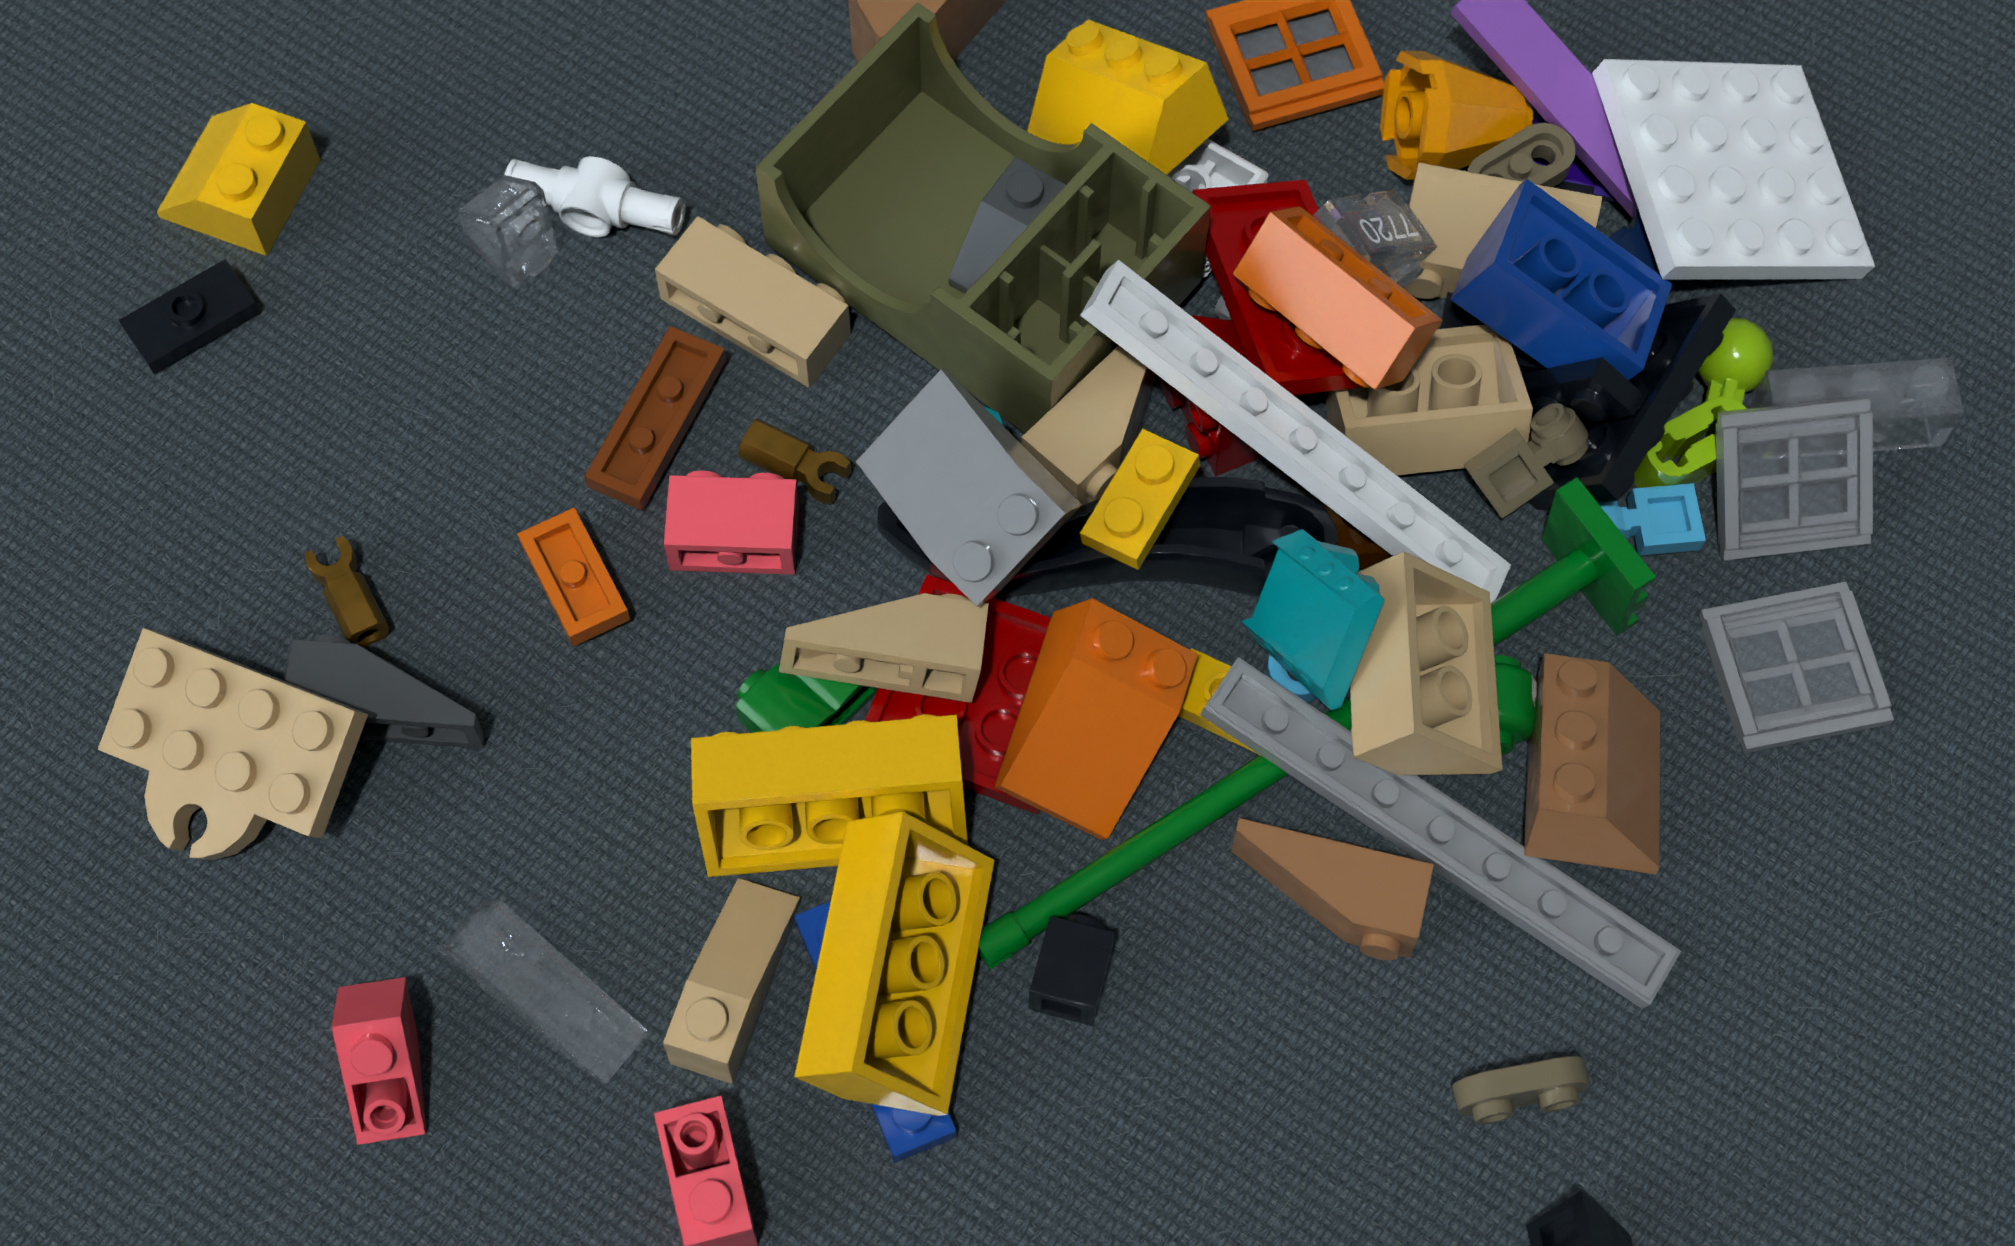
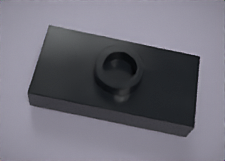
M224 259L121 318L119 322L152 373L156 374L256 316L260 311L248 290L227 260Z

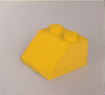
M254 103L211 116L157 210L159 218L268 256L320 162V157L306 121Z

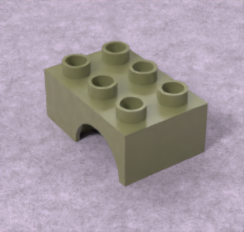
M918 2L755 167L765 244L817 282L832 287L844 298L847 304L940 371L945 368L969 393L994 411L999 412V415L1024 433L1033 427L1119 346L1080 316L1103 274L1118 259L1178 306L1201 282L1211 206L1092 123L1084 130L1081 142L1065 145L1041 139L1011 122L990 105L965 78L945 47L939 32L936 14ZM1015 157L1066 184L966 293L949 285V275L982 199Z

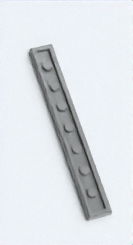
M1238 657L1200 713L1202 717L1417 860L1434 864L1433 870L1641 1009L1651 1005L1680 955L1681 950L1544 859L1524 856L1523 845L1419 776L1396 775L1354 758L1351 731Z

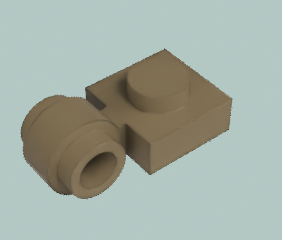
M1559 403L1543 407L1531 420V441L1526 443L1515 428L1464 464L1502 519L1554 483L1544 469L1546 465L1551 462L1553 464L1556 462V464L1561 466L1572 464L1587 451L1588 431L1573 409L1564 408Z

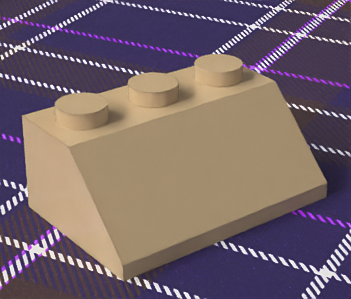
M1418 162L1405 221L1408 232H1417L1419 235L1409 237L1403 223L1401 235L1405 234L1407 237L1400 238L1393 281L1417 298L1431 299L1438 297L1445 299L1447 292L1453 293L1468 255L1522 182ZM1537 185L1596 228L1602 202L1601 196Z
M1485 324L1437 329L1402 382L1377 390L1362 387L1325 392L1328 423L1397 476L1465 468L1464 464L1515 428L1526 443L1529 440L1533 407L1512 344Z
M1401 552L1359 571L1358 574L1374 577L1379 584L1380 595L1385 601L1350 684L1353 757L1396 775L1493 774L1503 770L1490 592L1406 552Z

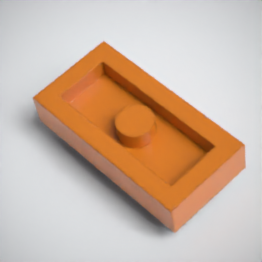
M575 507L517 533L520 544L572 647L630 620L628 610Z

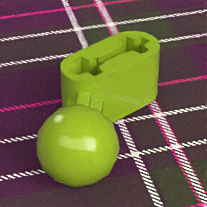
M1746 318L1730 319L1723 331L1724 337L1721 344L1713 353L1707 356L1698 371L1701 379L1708 386L1705 402L1666 422L1663 437L1647 452L1634 473V485L1637 488L1695 484L1717 472V412L1747 409L1743 405L1745 393L1756 389L1767 379L1773 365L1772 341L1761 326ZM1705 432L1709 434V436L1700 440ZM1683 455L1677 462V464H1675L1672 461L1673 459Z

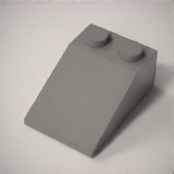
M945 368L941 369L856 461L930 561L976 606L995 597L1082 506Z

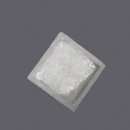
M1859 396L1717 412V523L1720 558L1725 561L1871 544V534H1873V412H1871V399L1869 397Z
M1847 582L1702 609L1700 611L1701 630L1737 742L1741 744L1744 754L1890 725L1894 721L1890 709L1892 705L1855 597L1852 590H1849Z

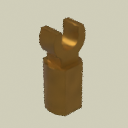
M758 418L753 420L740 442L739 457L770 473L780 475L784 479L796 480V484L799 481L806 484L811 496L821 503L833 504L836 499L835 488L820 480L823 474L834 472L845 478H848L851 474V463L844 455L836 451L817 453L813 451L814 447L812 444Z
M341 535L335 538L341 552V556L335 564L329 566L320 564L312 549L305 552V562L314 580L325 586L323 588V595L344 638L352 644H358L365 648L384 639L389 633V626L364 576L360 572H355L357 569V558L349 541Z

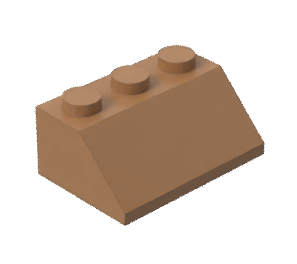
M1544 653L1536 680L1537 707L1535 729L1529 738L1524 856L1657 875L1660 860V710L1610 662Z

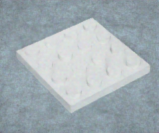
M1604 59L1593 71L1592 74L1662 280L1862 279L1875 267L1801 65Z

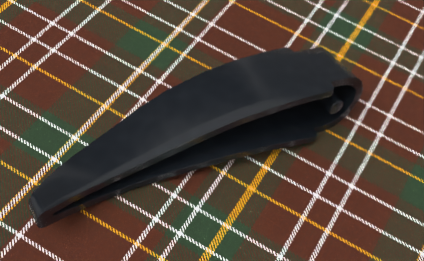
M1198 477L1191 480L1139 570L1082 544L1080 532L1100 500L1098 499L1082 505L997 595L1041 594L1077 587L1129 581H1165L1209 586L1249 596H1260L1278 548L1272 542L1273 540L1304 529L1317 541L1337 545V531L1328 512L1312 498L1265 487V483L1259 480L1230 477ZM887 502L882 503L878 508L877 528L881 535L909 560L933 576L951 582L930 561Z

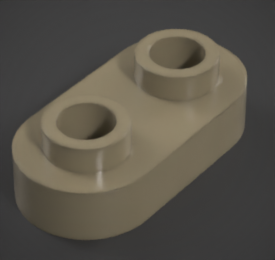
M1537 123L1526 127L1476 157L1469 165L1467 172L1521 182L1528 179L1537 185L1554 187L1568 176L1575 158L1576 148L1572 137L1561 127L1550 123ZM1543 158L1550 164L1546 166L1539 165L1533 159Z
M1568 1056L1474 1074L1455 1082L1452 1085L1458 1114L1464 1116L1473 1115L1475 1124L1484 1125L1509 1119L1515 1115L1513 1108L1539 1104L1542 1112H1554L1571 1108L1581 1102L1579 1093L1590 1088L1591 1084L1584 1058Z

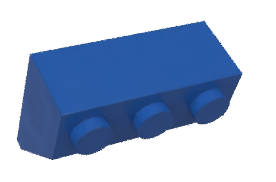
M1525 179L1517 187L1468 255L1450 300L1546 368L1603 357L1626 379L1630 380L1645 367L1672 283L1662 280L1661 275L1533 182Z

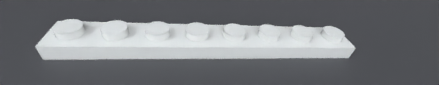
M1119 259L1105 271L1080 314L1081 317L1389 554L1395 556L1401 552H1406L1489 591L1491 603L1496 600L1511 567L1509 562Z

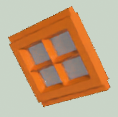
M1243 0L1206 10L1205 18L1209 25V32L1248 125L1250 124L1252 131L1383 95V74L1350 0Z

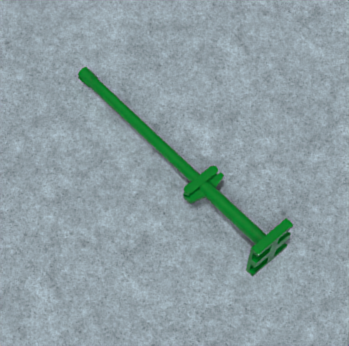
M1578 477L1556 490L1541 538L1557 561L1491 603L1494 646L1582 591L1616 636L1637 624L1639 620L1634 612L1644 606L1648 598L1643 588L1653 583L1656 576ZM1349 697L1343 701L1340 708L1329 710L1324 714L1351 731V698ZM1258 755L1013 913L1008 911L983 927L978 947L979 956L991 970L1027 947L1031 939L1044 932L1050 916L1064 919L1066 915L1077 911L1289 774L1261 755Z

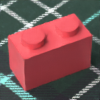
M693 471L686 476L669 475L664 548L669 570L795 575L799 521V499L796 480L784 479L782 476L773 473H756L749 478L722 477L711 471Z

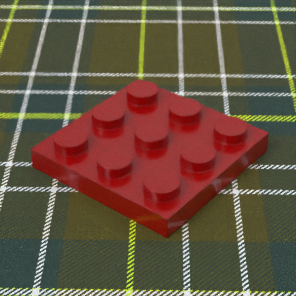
M928 574L918 595L926 593L939 596L957 594L966 597L953 583ZM993 597L984 602L988 603L982 665L972 703L878 688L865 721L911 719L918 715H957L963 788L1038 815L1039 809L994 787L1051 617Z

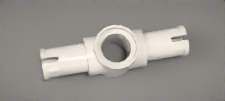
M584 157L580 160L577 168L563 166L560 170L512 159L504 175L503 186L504 190L507 191V196L548 204L552 206L554 212L559 213V217L568 227L587 236L604 237L610 232L612 226L626 228L629 224L676 236L684 222L685 204H683V198L641 190L636 187L634 181H630L628 174L620 166L600 157Z

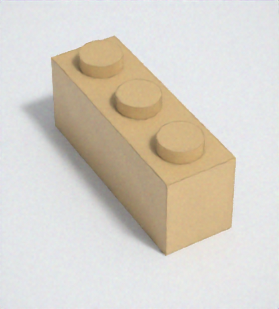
M697 216L655 268L661 300L808 388L812 386L851 335L849 305L846 304L844 298L836 290L826 284L819 283L814 285L797 275L792 266L775 254H767L765 256L746 245L744 239L735 230L726 225L719 224L716 227Z

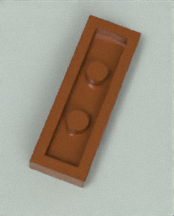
M669 326L584 476L587 488L643 511L727 360L725 348Z

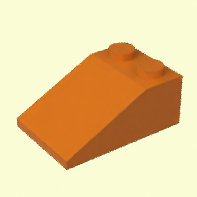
M1093 598L1054 611L994 788L1100 840L1108 839L1180 712L1198 654Z

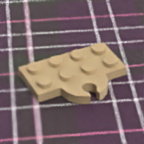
M143 628L97 750L149 771L144 795L147 817L158 839L168 849L181 851L185 849L190 840L188 831L190 817L197 809L202 808L207 817V828L203 836L191 845L189 858L217 860L235 855L256 839L266 820L308 837L322 839L368 714L161 632Z

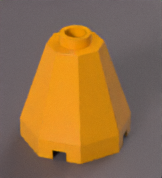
M1401 51L1396 61L1404 64L1403 68L1390 69L1385 77L1380 118L1382 141L1394 138L1397 155H1385L1388 169L1406 180H1414L1418 162L1456 170L1469 166L1479 155L1532 125V105L1514 85L1425 51Z

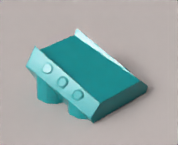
M1304 529L1272 541L1278 548L1277 554L1252 617L1241 622L1264 650L1330 710L1340 708L1343 704L1385 599L1380 595L1379 584L1374 577L1358 574L1359 557L1353 549L1317 541Z

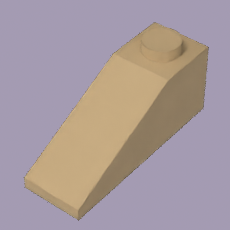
M923 593L787 627L779 672L972 703L982 665L988 603L976 606L968 598L957 594L939 596Z
M740 878L737 879L686 980L663 1041L671 1065L734 1085L793 924L794 915H796L800 905V897Z

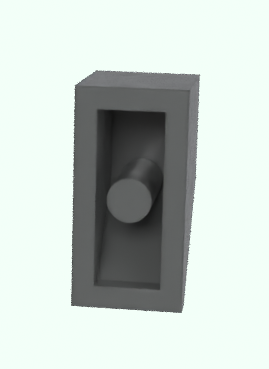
M1015 157L982 199L949 275V285L966 293L1066 184Z

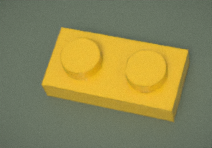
M1142 428L1081 530L1082 544L1139 570L1199 469V454Z

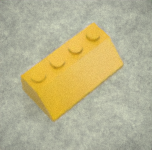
M918 715L911 719L880 722L857 720L845 725L811 728L789 726L777 731L743 734L722 732L708 737L691 738L692 805L708 877L838 866L847 821L898 812H905L968 846L957 715Z
M905 812L847 821L795 1078L842 1099L936 1116L948 1115L994 859Z

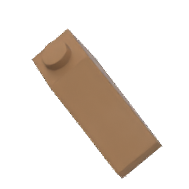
M1242 818L1238 819L1231 852L1345 943L1360 946L1359 950L1363 954L1380 960H1396L1399 956L1411 957L1419 939L1434 864Z

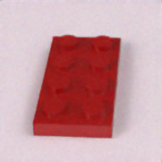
M1306 179L1194 189L1192 193L1211 206L1205 252L1247 359L1292 395L1364 387L1352 381L1343 372V364L1328 351L1315 348L1303 341L1295 332L1296 325L1279 311L1269 310L1255 302L1248 293L1249 287L1233 275L1270 212L1300 206L1325 226Z

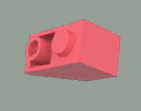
M406 977L338 987L331 1028L357 1145L424 1135L426 1133L418 1034Z
M722 1096L654 1113L684 1246H758Z

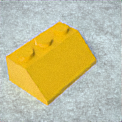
M1086 20L1082 25L1072 29L1067 34L1066 39L1047 54L1027 132L1053 143L1069 145L1081 142L1084 130L1092 123L1168 175L1228 121L1229 118L1207 62L1097 22Z

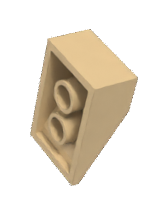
M1118 346L1021 437V444L1082 505L1101 499L1136 440L1156 374L1122 347Z

